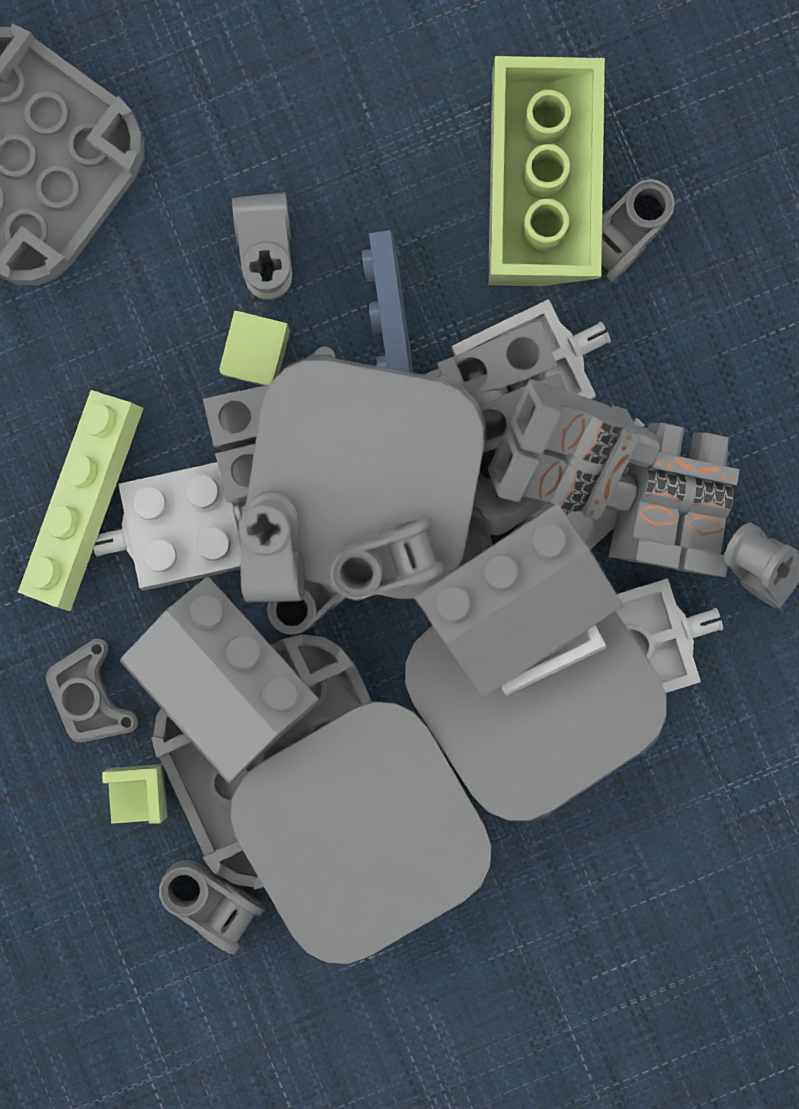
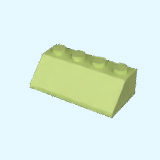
M495 56L492 72L488 285L547 286L601 278L605 58Z

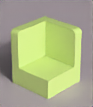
M234 310L219 369L220 373L226 377L261 386L270 385L281 370L290 335L288 324Z
M162 764L109 768L102 772L103 783H109L111 824L149 821V824L162 823L168 818L165 772Z

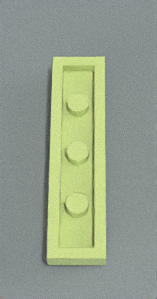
M93 390L90 391L19 587V593L57 608L71 611L144 408Z

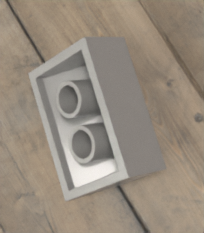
M558 503L415 597L483 699L623 607L591 551Z
M209 576L170 606L120 659L124 667L228 784L310 714L318 701L315 694Z

